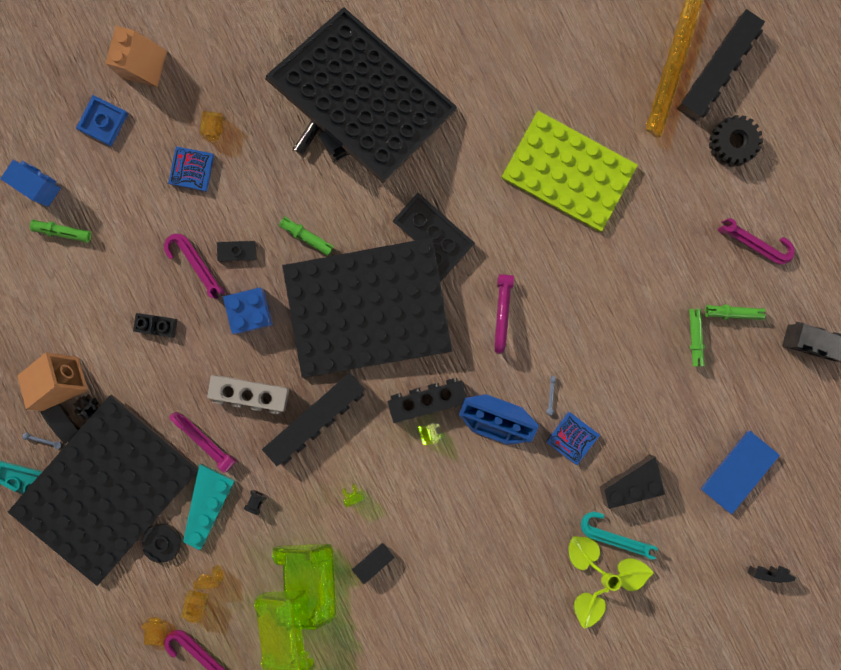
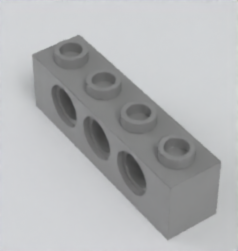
M211 375L207 398L212 399V403L224 404V401L231 402V406L242 408L243 405H248L251 410L261 411L262 408L269 409V413L280 414L281 411H286L290 388ZM228 386L234 390V394L231 397L226 394ZM247 389L253 393L251 400H247L244 396ZM265 393H269L272 397V401L269 404L263 400Z

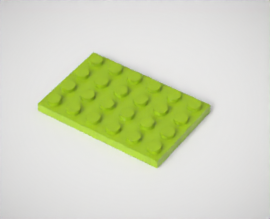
M537 111L501 179L589 227L602 232L638 164L546 114Z

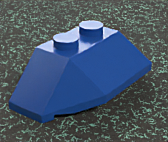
M487 394L465 398L459 412V416L463 418L465 424L472 432L507 445L532 442L539 428V425L522 407Z

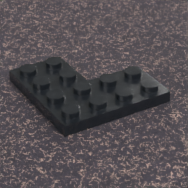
M419 193L410 200L393 220V223L414 241L433 238L440 282L475 244L474 241Z

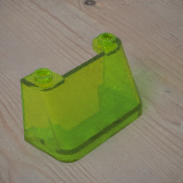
M305 544L274 547L272 558L276 565H283L284 603L280 604L275 611L276 626L317 630L332 622L336 615L332 545Z
M305 590L263 592L255 600L254 608L257 612L262 654L261 667L264 670H313L315 668L314 658H307L309 651H304L300 615L304 613V608L300 609L301 602L307 600Z

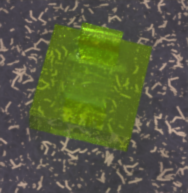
M432 423L418 427L423 445L439 442V438H442L443 434H437L436 428L440 427V424Z
M352 484V493H348L346 488L342 489L345 496L343 502L346 508L365 498L362 490L357 492L356 484Z

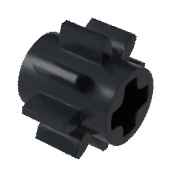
M89 394L79 397L76 403H73L76 408L74 412L77 416L81 415L85 420L90 418L98 409L96 405L99 402L96 398L92 399Z

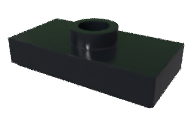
M256 241L217 242L218 262L257 260Z

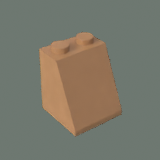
M115 26L105 64L120 78L158 87L167 50L135 30Z
M46 352L17 375L26 410L44 411L88 390L79 358L75 356Z

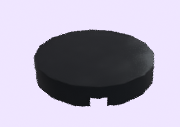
M168 524L152 526L143 536V552L149 560L156 563L172 560L181 548L179 532Z

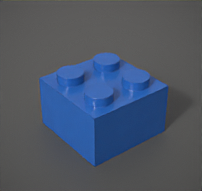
M12 160L0 178L32 201L47 207L50 206L61 189L55 184L57 182L55 179L43 174L40 169L23 160L21 163Z
M259 287L223 296L232 334L237 335L273 326L265 289Z

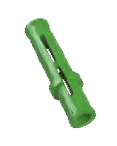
M286 216L283 217L279 224L280 228L288 231L295 239L299 238L326 256H329L334 248L333 245L303 228V225H298Z
M33 219L30 223V231L44 233L49 237L58 236L86 243L90 242L91 231L61 226L51 221L47 223Z
M727 304L723 306L706 305L705 311H708V313H705L706 317H722L724 320L729 318L764 320L766 314H762V312H766L764 308L730 307Z
M700 308L689 309L692 367L698 366V359L699 366H705L702 309Z

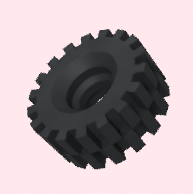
M734 115L732 118H726L713 129V134L709 138V140H712L709 143V148L713 147L711 154L717 155L715 158L717 162L722 160L721 164H729V167L741 166L757 155V152L761 150L759 145L763 143V139H759V137L763 134L762 131H757V128H759L758 124H752L753 119L746 120L747 116L742 115L739 118V115ZM732 134H739L742 137L743 145L740 148H735L731 145L729 139Z

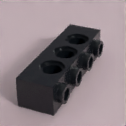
M457 378L446 380L447 384L439 386V383L428 385V389L423 391L420 388L409 390L410 394L402 396V393L391 395V399L387 402L393 423L463 405L467 397L462 380L458 381ZM444 389H448L451 392V397L448 400H443L440 397V393ZM425 394H429L433 398L432 403L429 405H425L421 401ZM407 399L414 402V407L411 410H406L403 407V402Z

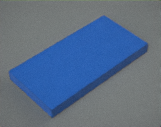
M748 430L700 489L728 513L733 514L780 455L753 432Z

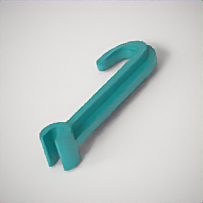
M592 511L583 516L581 529L587 537L644 555L652 560L656 559L655 556L649 554L650 549L658 551V548L650 543L645 544L589 525L590 518H604V514Z

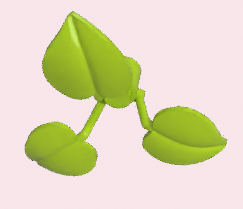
M574 536L569 543V558L576 568L586 570L591 565L602 574L601 583L604 589L595 592L593 596L587 592L582 593L574 602L575 614L581 627L584 629L598 622L605 612V601L597 597L604 592L608 593L609 590L617 591L621 586L628 591H636L653 575V571L645 563L633 558H626L619 562L617 567L619 574L606 573L593 563L600 556V548L593 539Z

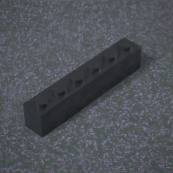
M747 9L739 16L677 107L679 111L694 121L706 116L710 110L708 106L711 101L715 102L721 94L719 92L721 86L725 87L732 78L730 76L732 70L736 71L741 65L742 61L740 58L743 54L746 56L751 50L753 39L757 40L762 34L763 29L761 28L765 23L764 20Z
M351 372L348 373L262 449L276 467L280 464L285 466L292 459L291 454L295 451L297 453L301 452L307 446L305 444L307 440L311 438L313 441L321 434L319 430L324 425L328 428L336 421L334 417L338 413L343 415L350 409L348 404L353 400L358 402L364 396L362 392L366 389Z

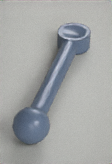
M551 376L549 406L546 410L549 416L554 413L552 404L555 376Z
M29 433L22 435L24 440L31 439L54 446L55 449H60L63 445L60 441L52 442L31 436Z

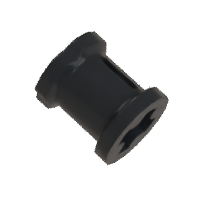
M251 490V497L244 509L247 512L259 515L261 505L267 499V495Z

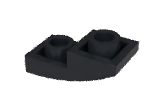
M136 313L133 332L175 338L178 319Z
M60 403L40 411L47 424L63 444L69 442L80 430L69 418V413Z
M381 543L358 563L352 571L364 585L395 557Z
M759 565L757 568L750 566L747 572L754 578L768 582L784 583L792 582L796 579L795 576L790 574L791 570L780 565L778 568L770 566L769 570Z

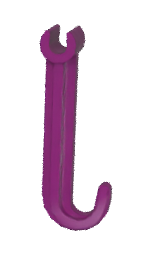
M732 218L722 221L721 223L724 226L717 229L720 234L730 235L776 264H786L794 257L795 248L785 237L780 238V242L787 247V254L779 252L737 226L736 221Z
M172 234L165 240L164 251L169 259L174 258L170 245L174 242L177 243L205 285L210 298L218 299V296L215 294L216 290L219 294H225L224 288L218 285L186 236Z
M499 274L497 280L499 294L495 330L496 354L503 353L506 347L510 293L514 284L513 275Z
M174 412L169 416V419L179 429L183 430L218 463L217 467L223 473H226L237 462L232 455L225 454L183 414Z
M173 630L166 636L164 646L171 657L177 655L171 646V641L175 640L207 670H226L185 631Z

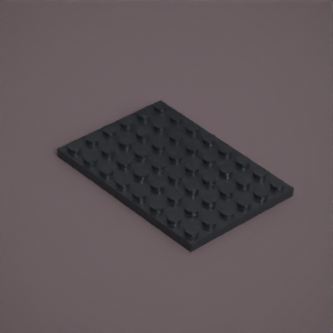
M345 7L281 61L265 78L266 81L382 183L457 109L454 103Z
M432 237L282 265L302 378L453 352Z
M109 395L9 509L8 513L98 586L198 472L199 467L116 397Z

